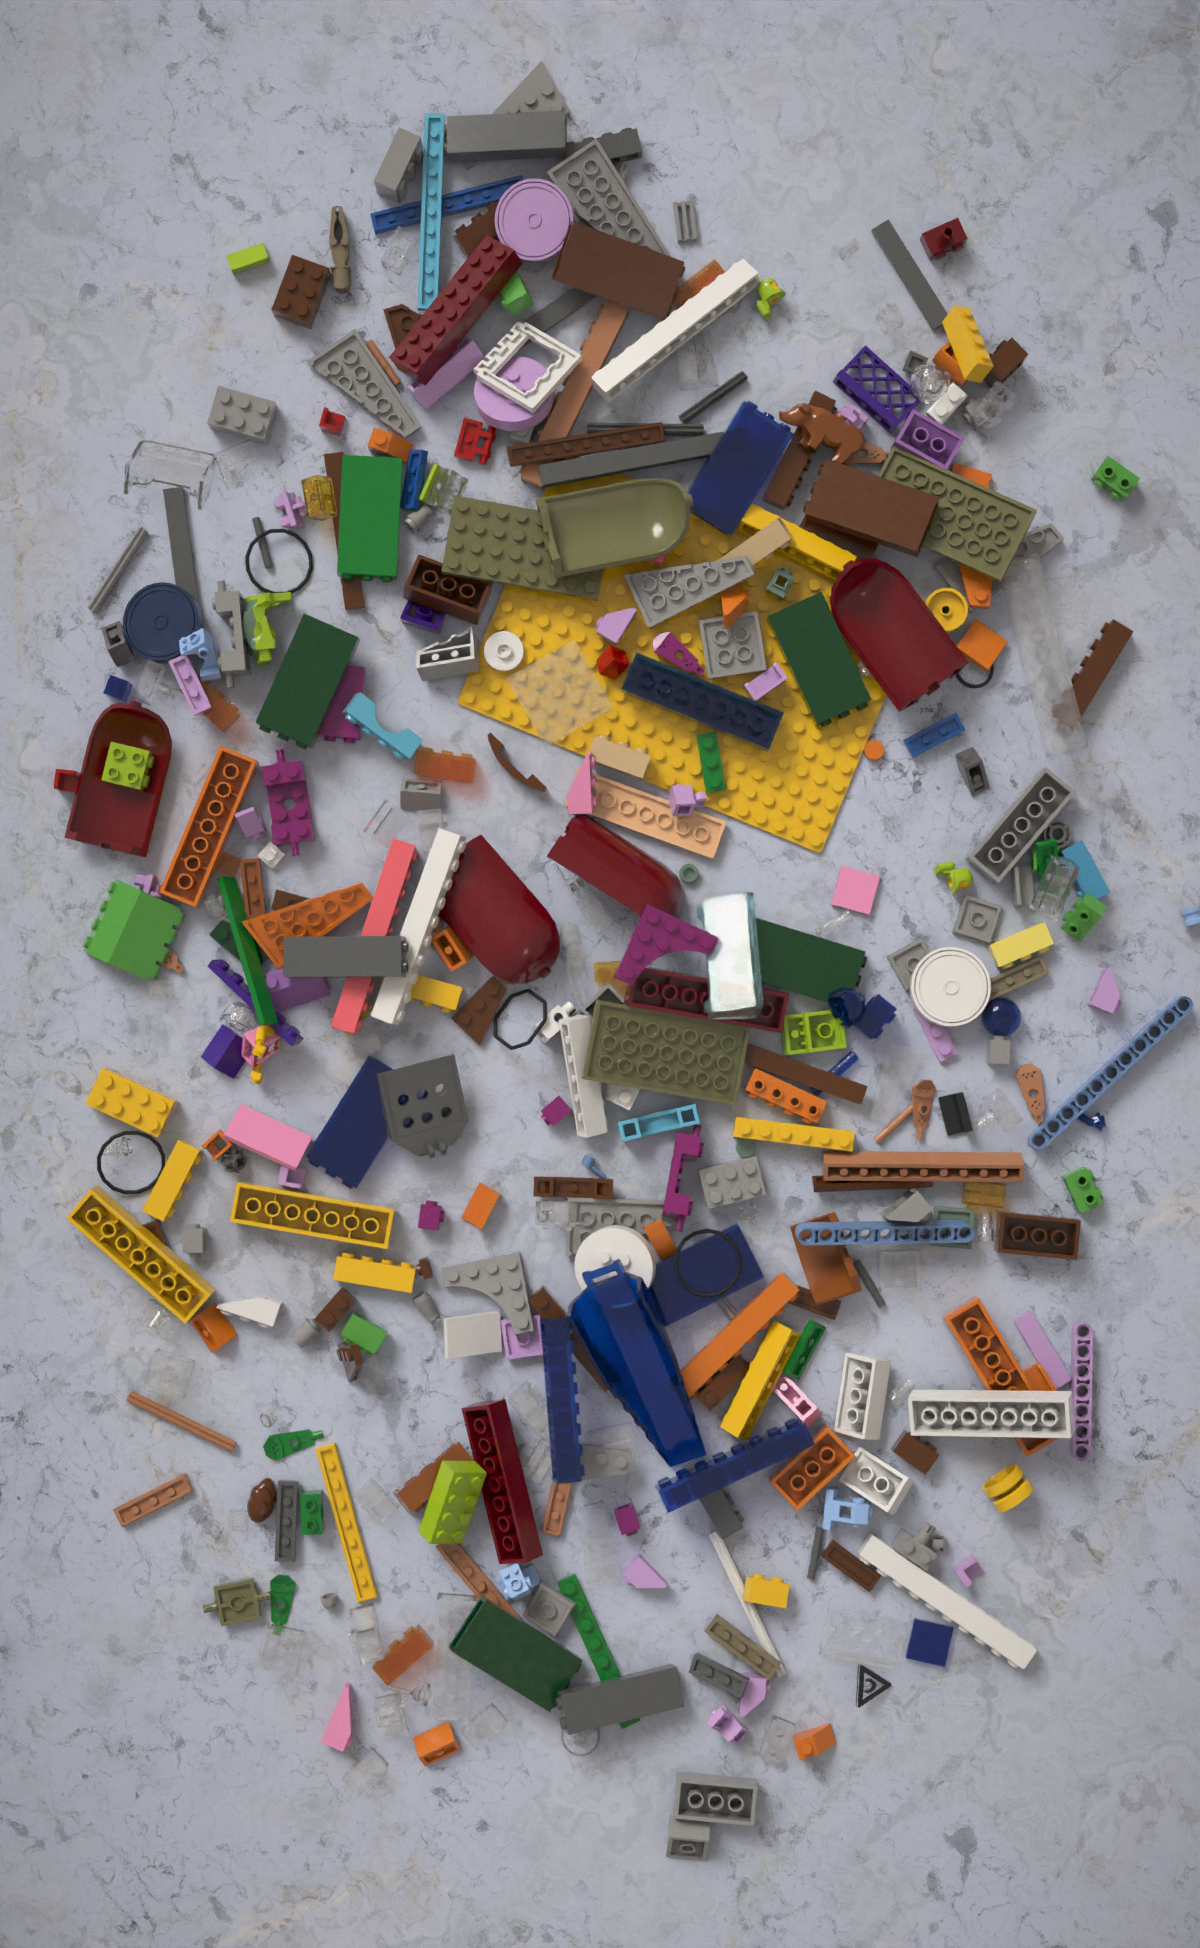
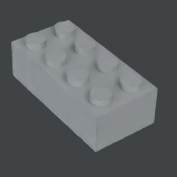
M677 1772L673 1809L674 1819L754 1826L758 1789L757 1780Z

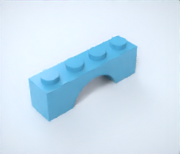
M361 692L356 693L342 712L346 715L345 719L353 725L358 724L362 727L361 731L367 736H374L378 739L377 743L383 748L387 749L388 747L391 749L393 755L399 760L410 759L423 739L408 728L397 733L388 732L381 728L375 718L376 704Z
M694 1103L618 1121V1126L623 1142L667 1130L699 1124L700 1121Z

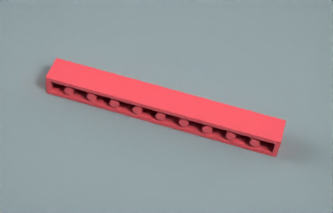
M392 839L361 936H392L394 926H391L393 918L397 919L400 908L397 906L399 900L404 899L406 893L404 885L406 881H410L412 875L410 867L412 863L416 862L419 852L416 851V845ZM374 977L346 978L331 1024L332 1029L354 1036L356 1031L360 1032L363 1020H360L362 1012L366 1013L369 1001L366 1000L368 994L373 993L375 987Z

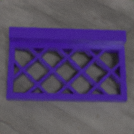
M866 345L839 371L833 380L837 387L890 434L894 432L897 426L924 398ZM864 353L871 358V364H861V356ZM850 368H858L859 377H851L846 372ZM861 368H872V377H862ZM875 368H882L885 371L886 377H876ZM873 381V390L866 391L863 388L862 382ZM876 381H886L887 390H877ZM890 381H897L900 384V390H890ZM887 394L888 404H881L877 400V395ZM891 394H901V403L891 404ZM904 394H911L917 400L914 403H905ZM892 408H902V416L899 419L892 414Z

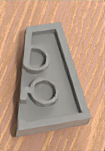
M573 1442L567 1483L629 1473L632 1452Z

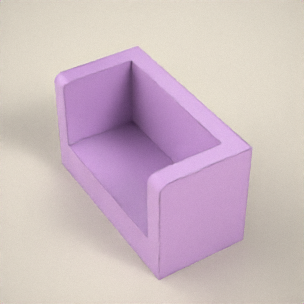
M775 662L768 670L751 682L744 684L743 689L755 704L786 682L787 676L777 662Z

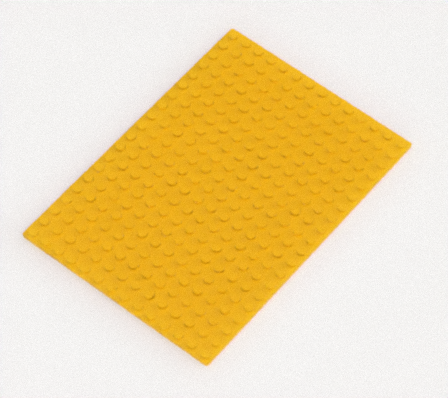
M578 456L572 458L559 459L557 460V462L581 457ZM622 474L546 487L542 498L635 479ZM693 504V506H690L689 530L682 543L668 553L662 567L643 560L603 568L598 601L505 585L479 647L480 672L468 674L458 698L459 705L582 756H586L590 750L594 736L599 737V735L611 738L610 742L618 744V741L630 745V749L635 751L637 748L648 751L647 755L651 756L643 781L669 792L672 785L678 784L691 785L693 794L705 792L696 735L716 732L726 790L706 794L707 800L703 801L704 806L818 853L822 851L886 697V693L841 633L871 701L867 703L868 707L857 711L855 708L849 711L850 715L842 719L836 717L831 719L832 723L827 726L821 727V725L815 727L766 619L767 616L819 592L823 593L832 613L830 597L835 580L774 550L773 553L775 555L767 561L761 559L757 562L758 567L754 569L755 575L741 582L743 583L744 591L748 590L749 602H745L746 611L744 613L758 612L766 668L768 670L777 662L787 676L786 682L755 704L744 691L743 685L751 682L765 671L707 679L698 621L722 617L719 594L650 629L624 577L625 574L717 561L750 538L738 532L740 523ZM777 568L780 570L786 568L795 577L783 601L779 600L780 596L769 592V594L765 592ZM778 576L775 583L784 588L787 580ZM633 607L637 609L636 615L617 646L596 634L597 628H595V625L600 617L604 618L608 613ZM508 631L515 634L521 640L524 654L522 661L516 668L510 671H498L487 663L484 655V646L488 638L494 633ZM671 632L698 659V665L705 670L701 676L694 671L688 673L654 653L652 642L660 633ZM609 645L626 651L629 666L616 680L600 675L597 665V659ZM677 652L675 654V657L677 659H682L683 654L681 652Z

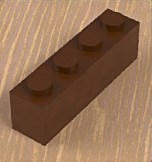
M496 201L486 207L488 211L485 214L481 215L479 212L472 217L470 225L466 227L463 224L455 230L456 235L453 236V239L466 257L471 255L486 235L491 238L497 235L495 212L498 203Z

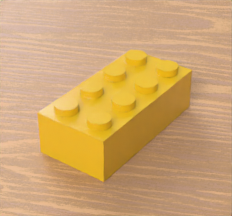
M102 1068L86 1101V1105L155 1137H162L178 1100L111 1069Z

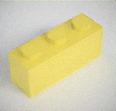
M1042 922L987 947L996 968L1002 966L1003 969L1013 966V961L1019 958L1022 962L1031 958V953L1038 951L1041 954L1050 950L1049 946L1054 944L1045 922Z

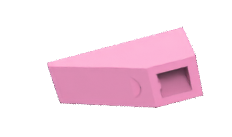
M588 751L567 794L568 814H592L594 808H597V796H593V788H596V776H593L592 769H595L596 763L595 757H592V751Z

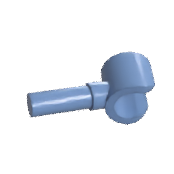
M585 1155L582 1164L601 1178H604L606 1175L593 1165L595 1159Z

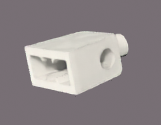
M568 1001L562 1007L557 1005L547 1014V1021L537 1034L544 1044L560 1031L559 1022H556L554 1017L556 1016L559 1019L568 1018L576 1011L575 1007ZM543 1018L531 1029L533 1032L539 1026Z

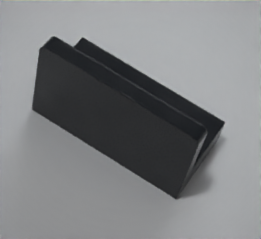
M963 1092L938 1098L948 1136L973 1131Z

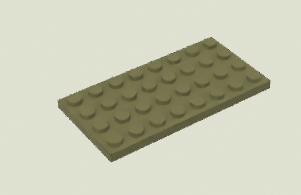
M895 446L892 447L878 474L879 477L939 497V505L922 547L998 582H1002L1037 513L1036 509Z
M454 495L441 574L598 601L603 569L555 578L549 563V551L546 552L543 536H546V533H544L543 526L539 522L538 510Z
M596 999L581 1078L736 1105L751 1028Z

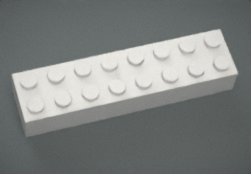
M912 1390L908 1396L911 1436L1071 1438L1075 1431L1072 1391Z

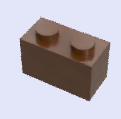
M342 1287L314 1320L330 1332L357 1299Z
M904 1429L891 1450L926 1475L939 1457V1454L936 1452L937 1448L928 1441L926 1444L919 1440L921 1436H911V1431L908 1432Z

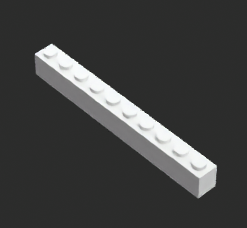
M744 259L734 263L729 270L719 275L710 285L702 288L696 296L688 299L682 307L674 310L664 321L656 324L650 332L642 335L636 343L628 346L623 353L613 358L604 368L596 371L591 377L594 389L608 403L756 288L760 283L758 272Z
M438 828L400 936L406 937L409 943V950L406 952V961L409 964L408 973H406V977H384L371 1013L372 1017L394 1025H398L403 1020L405 1005L410 1001L412 995L410 991L418 979V969L425 960L424 953L426 947H429L432 941L431 933L439 921V911L443 909L446 902V892L452 886V875L458 869L460 853H463L465 850L466 837Z
M872 1532L869 1533L857 1552L861 1556L859 1559L868 1566L870 1564L876 1566V1571L884 1577L888 1575L893 1578L892 1582L901 1589L903 1586L909 1589V1594L915 1599L919 1600V1598H922L926 1601L925 1605L933 1611L937 1609L942 1612L941 1616L948 1622L955 1621L959 1624L958 1628L966 1634L970 1632L975 1635L974 1639L981 1645L988 1644L992 1647L991 1651L999 1657L1003 1655L1008 1658L1007 1662L1017 1669L1019 1666L1025 1669L1036 1653L1037 1648L1032 1643L930 1572L897 1552L891 1545Z

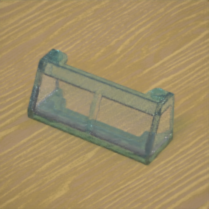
M745 892L702 900L700 906L697 907V919H700L701 923H703L704 931L719 937L712 955H706L709 997L708 1001L704 1002V1011L708 1013V1019H756L763 1007L754 894L753 892Z

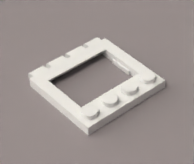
M517 322L509 330V334H506L496 344L497 347H494L484 357V360H481L473 369V372L477 375L479 381L534 413L582 361V355L529 323L524 322L522 324ZM531 339L559 356V359L546 369L547 372L543 377H539L535 381L531 390L523 393L513 384L495 375L526 341Z

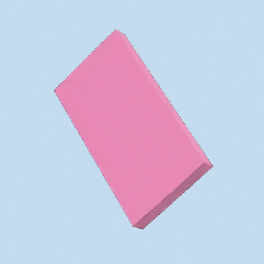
M240 1104L223 1135L224 1139L296 1171L312 1140V1136Z

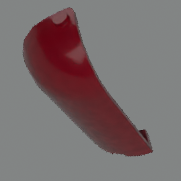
M874 558L857 561L851 560L843 566L844 570L838 575L831 590L830 604L832 615L843 636L899 712L918 703V700L925 693L929 696L940 688L939 684L948 678L952 679L969 664L914 587L899 570L887 562Z
M130 700V703L112 704L101 713L94 723L88 740L64 838L99 846L101 843L100 847L146 858L170 764L172 740L169 728L161 716L147 708L141 707L142 703ZM111 742L148 750L153 753L154 764L152 768H149L147 776H150L148 787H144V791L106 783L101 780Z
M575 814V817L566 826V835L564 837L559 836L548 853L547 858L557 862L640 916L645 905L649 904L679 919L684 906V891L678 876L665 864L586 814Z
M479 835L467 842L463 853H460L458 869L452 875V886L446 892V902L443 909H440L439 915L480 963L494 976L507 982L518 984L532 982L540 977L544 979L552 972L550 969L555 964L560 952V936L556 923L547 909L482 835Z

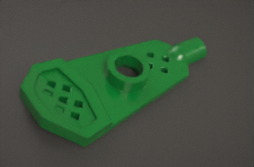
M309 1429L269 1435L263 1448L267 1457L279 1460L312 1446L315 1440L324 1437L322 1430L312 1432ZM291 1439L297 1440L296 1446L290 1444Z
M278 1574L270 1580L271 1621L275 1624V1634H282L283 1625L288 1621L296 1586L295 1581L289 1575ZM278 1601H282L284 1603L283 1608H279L277 1606Z

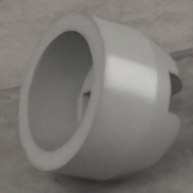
M931 1537L933 1550L939 1552L940 1548L941 1551H944L947 1547V1537Z
M335 1593L322 1595L321 1603L323 1607L327 1610L334 1609L337 1605V1595Z

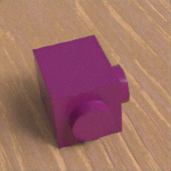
M426 1200V1203L421 1204L418 1228L439 1230L440 1222L444 1221L445 1211L441 1210L442 1206L437 1205V1201Z

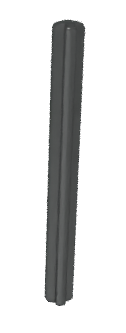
M589 422L587 424V433L652 423ZM663 424L664 435L701 436L704 434L703 424Z

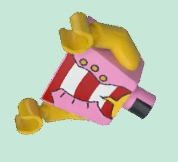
M261 1025L243 1034L241 1055L253 1069L250 1073L251 1081L259 1085L263 1080V1073L259 1072L262 1070L263 1062L279 1051L280 1040L283 1039L271 1026Z

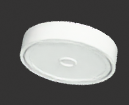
M944 947L930 952L916 965L910 979V997L917 1012L928 1022L941 1027H959L974 1020L985 1009L990 998L991 981L985 965L973 953L962 948Z
M611 1225L596 1230L582 1242L575 1257V1275L581 1289L590 1299L604 1306L622 1307L637 1301L650 1288L655 1277L656 1260L650 1244L640 1233L625 1226Z

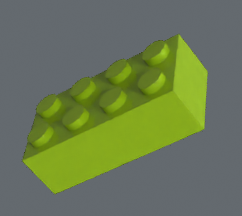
M442 1460L418 1530L429 1544H463L487 1472L475 1461Z

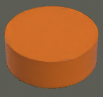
M877 740L869 741L864 747V755L869 760H878L884 753L882 743Z

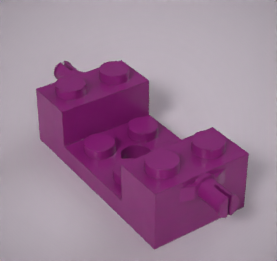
M280 749V751H275L277 756L276 763L262 766L264 786L267 787L271 812L273 843L275 846L291 845L292 856H299V843L316 840L304 763L301 760L285 761L284 749ZM287 799L295 801V806L291 810H287L284 806Z
M693 1125L692 1135L677 1133L662 1216L677 1219L675 1231L683 1232L684 1221L687 1216L691 1215L693 1202L690 1201L691 1196L678 1193L681 1179H678V1174H682L685 1160L696 1162L697 1157L701 1158L704 1147L700 1137L701 1125Z

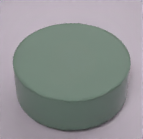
M685 864L679 871V877L682 882L692 884L698 879L699 871L695 865Z
M741 1138L736 1143V1151L742 1157H750L756 1150L755 1142L752 1139Z

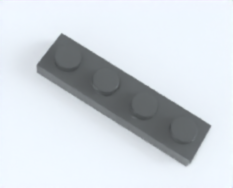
M278 1480L275 1561L295 1562L299 1481Z

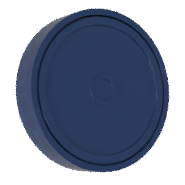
M166 582L153 583L140 589L128 602L123 615V632L129 646L140 656L155 663L166 664L169 663L168 661L181 656L179 640L203 628V615L196 599L181 587Z

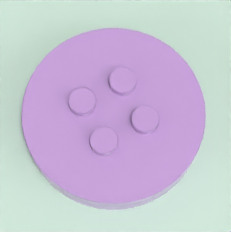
M536 178L522 180L512 185L500 198L495 212V228L500 242L514 249L520 259L529 262H544L558 256L570 221H576L574 208L568 196L555 184Z
M513 356L495 376L505 379L516 386L518 390L525 393L527 390L532 389L535 381L539 377H543L547 370L533 359ZM476 379L474 386V397L478 413L486 423L504 431H521L537 425L549 414L554 402V391L534 413Z

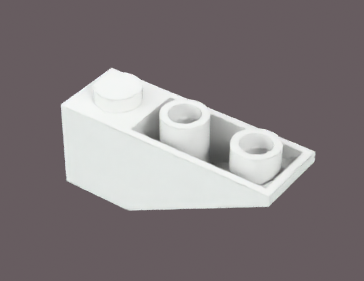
M266 1296L219 1303L216 1308L221 1309L220 1312L222 1314L231 1316L233 1313L239 1315V1319L250 1322L254 1320L258 1322L259 1326L269 1328L276 1324L283 1302Z

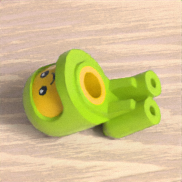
M772 278L764 279L757 288L761 300H757L756 307L766 321L773 317L771 305L786 295L785 291L780 289L777 282Z
M951 861L939 863L934 867V874L947 877L952 894L957 893L958 890L969 889L972 886L973 875L970 870L966 868L954 869L956 864Z

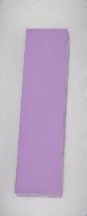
M1028 1311L1013 1320L1037 1362L1043 1366L1055 1388L1057 1389L1071 1381V1377L1033 1313Z

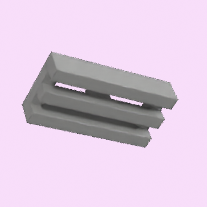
M693 200L688 202L681 201L680 203L673 202L678 243L697 241ZM686 207H689L691 227L693 236L690 237L688 230ZM678 208H682L685 237H681Z

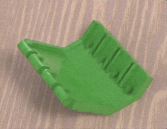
M116 879L115 882H111L107 891L109 895L107 900H103L100 905L99 911L101 913L98 919L95 918L91 925L93 930L90 937L87 936L84 940L83 951L145 980H148L149 977L157 979L162 967L157 965L156 962L164 963L170 950L164 944L172 945L178 932L172 926L180 927L185 914L179 912L181 908Z

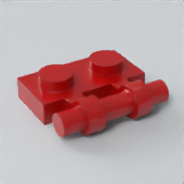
M464 418L454 457L473 462L475 455L481 456L479 464L487 465V461L492 454L490 451L492 442L496 439V428L489 425L488 431H483V422ZM480 438L485 439L483 449L477 447Z

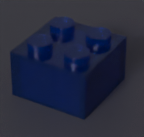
M874 994L849 1025L865 1039H877L883 1032L882 1026L885 1023L889 1024L896 1017L894 1012L897 1009L880 994Z

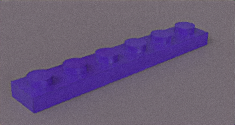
M222 959L212 960L207 967L255 1011L249 987L244 982V978L240 974L234 973L226 961ZM275 1012L278 1023L271 1027L289 1045H299L304 1039L300 1035V1031L294 1026H290L282 1014Z

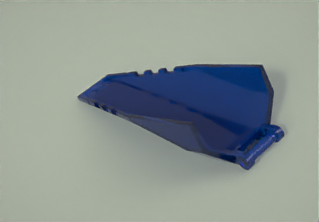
M620 1259L614 1260L612 1264L596 1270L582 1272V1277L587 1287L569 1304L567 1319L601 1381L615 1399L618 1398L622 1403L623 1409L629 1412L635 1424L640 1426L645 1432L646 1438L654 1445L669 1467L705 1456V1446L674 1349L643 1278L625 1272ZM614 1271L617 1272V1275L606 1278L595 1283L593 1281V1279L597 1277L606 1275Z

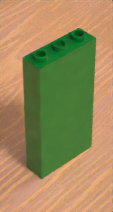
M343 455L337 575L341 576L343 580H353V576L361 577L362 581H373V578L381 579L382 582H393V579L397 580L402 458Z

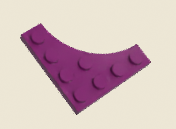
M646 904L613 978L633 986L636 978L646 966L657 958L672 952L695 951L711 956L719 937Z

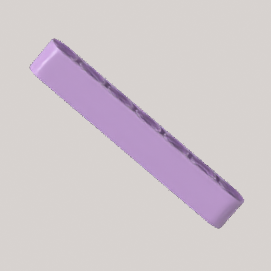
M1083 1321L1074 1323L1071 1332V1391L1075 1431L1070 1438V1453L1078 1461H1086L1091 1455L1093 1329ZM1081 1326H1085L1087 1329L1086 1334L1083 1336L1078 1335V1329ZM1081 1346L1086 1347V1353L1083 1356L1078 1355V1349ZM1081 1366H1085V1374L1082 1376H1078V1368ZM1080 1386H1085V1393L1078 1396L1077 1389ZM1084 1406L1085 1413L1080 1416L1077 1415L1078 1407ZM1080 1426H1084V1434L1080 1436L1077 1435V1428ZM1079 1446H1084L1085 1448L1082 1455H1076V1449Z

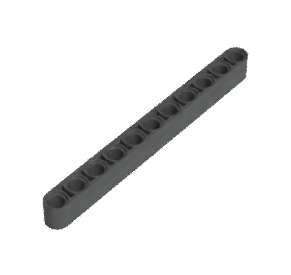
M739 428L548 463L538 466L542 487H551L741 452L750 449L751 444L748 429Z

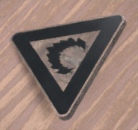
M858 1664L855 1706L861 1708L889 1689L892 1683L865 1665Z

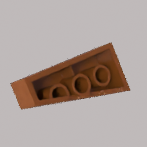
M460 1442L454 1443L439 1455L434 1463L431 1462L425 1466L418 1476H414L405 1482L404 1488L400 1491L397 1489L393 1492V1495L407 1512L412 1513L415 1511L417 1513L425 1507L424 1502L430 1498L442 1460L474 1461Z

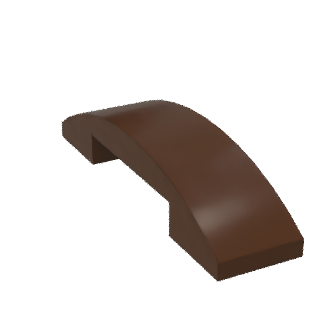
M491 732L488 734V740L496 759L509 775L531 789L540 792L547 790V787L533 774L526 779L501 754L505 749L504 745Z
M534 1176L533 1197L613 1199V1179Z

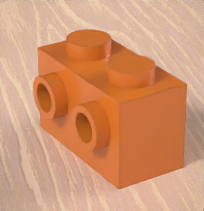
M449 925L432 936L431 942L434 948L439 952L445 965L451 972L467 963L473 957L467 946Z

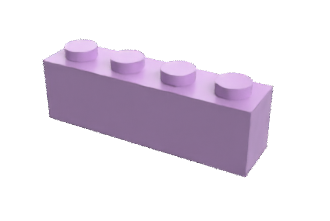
M465 336L426 386L413 380L406 387L417 402L425 409L434 406L440 397L448 394L458 382L465 380L467 374L481 360H484L485 356L476 343L468 336Z

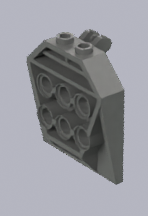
M450 1054L377 1074L388 1138L414 1155H428L429 1158H433L435 1156L434 1150L440 1151L442 1155L446 1154L448 1146L455 1144L468 1123L455 1055ZM443 1084V1090L436 1092V1087ZM424 1089V1095L417 1097V1092ZM405 1094V1100L398 1103V1097ZM444 1107H448L447 1113L441 1115V1110ZM425 1112H429V1117L426 1120H422V1115ZM410 1117V1122L407 1125H403V1120Z

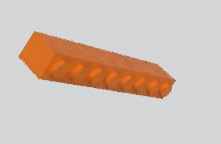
M781 1271L669 1380V1385L684 1401L689 1398L691 1400L695 1398L700 1392L698 1389L703 1384L707 1386L714 1379L712 1375L717 1370L721 1372L728 1365L727 1361L731 1357L735 1358L741 1353V1347L745 1343L749 1345L756 1338L755 1333L759 1329L763 1331L771 1323L769 1320L774 1315L777 1317L784 1311L785 1308L783 1306L788 1301L792 1303L799 1296L797 1293L799 1287Z

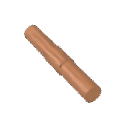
M369 340L366 343L367 347L395 386L399 385L401 380L374 342Z
M911 1103L896 1116L874 1139L881 1143L913 1113V1104Z

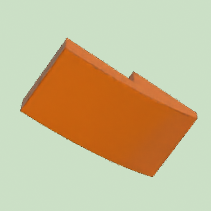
M661 1218L643 1227L660 1260L675 1254L677 1247Z

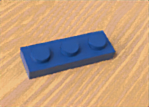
M423 449L409 451L400 508L403 510H419L421 502L419 497L422 493L428 451Z
M957 713L906 738L903 742L913 758L964 732L965 728Z

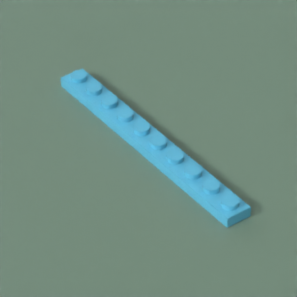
M425 114L418 311H426L439 294L445 114Z

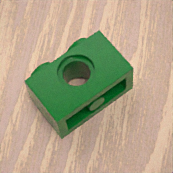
M323 1490L302 1491L300 1494L302 1535L322 1534L324 1532Z

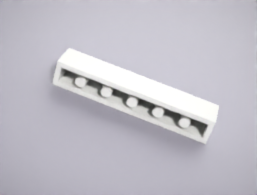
M575 1015L560 1019V1032L577 1135L589 1138L608 1132V1121L604 1112L605 1102L601 1094V1082L581 1078L591 1029V1020L589 1016Z

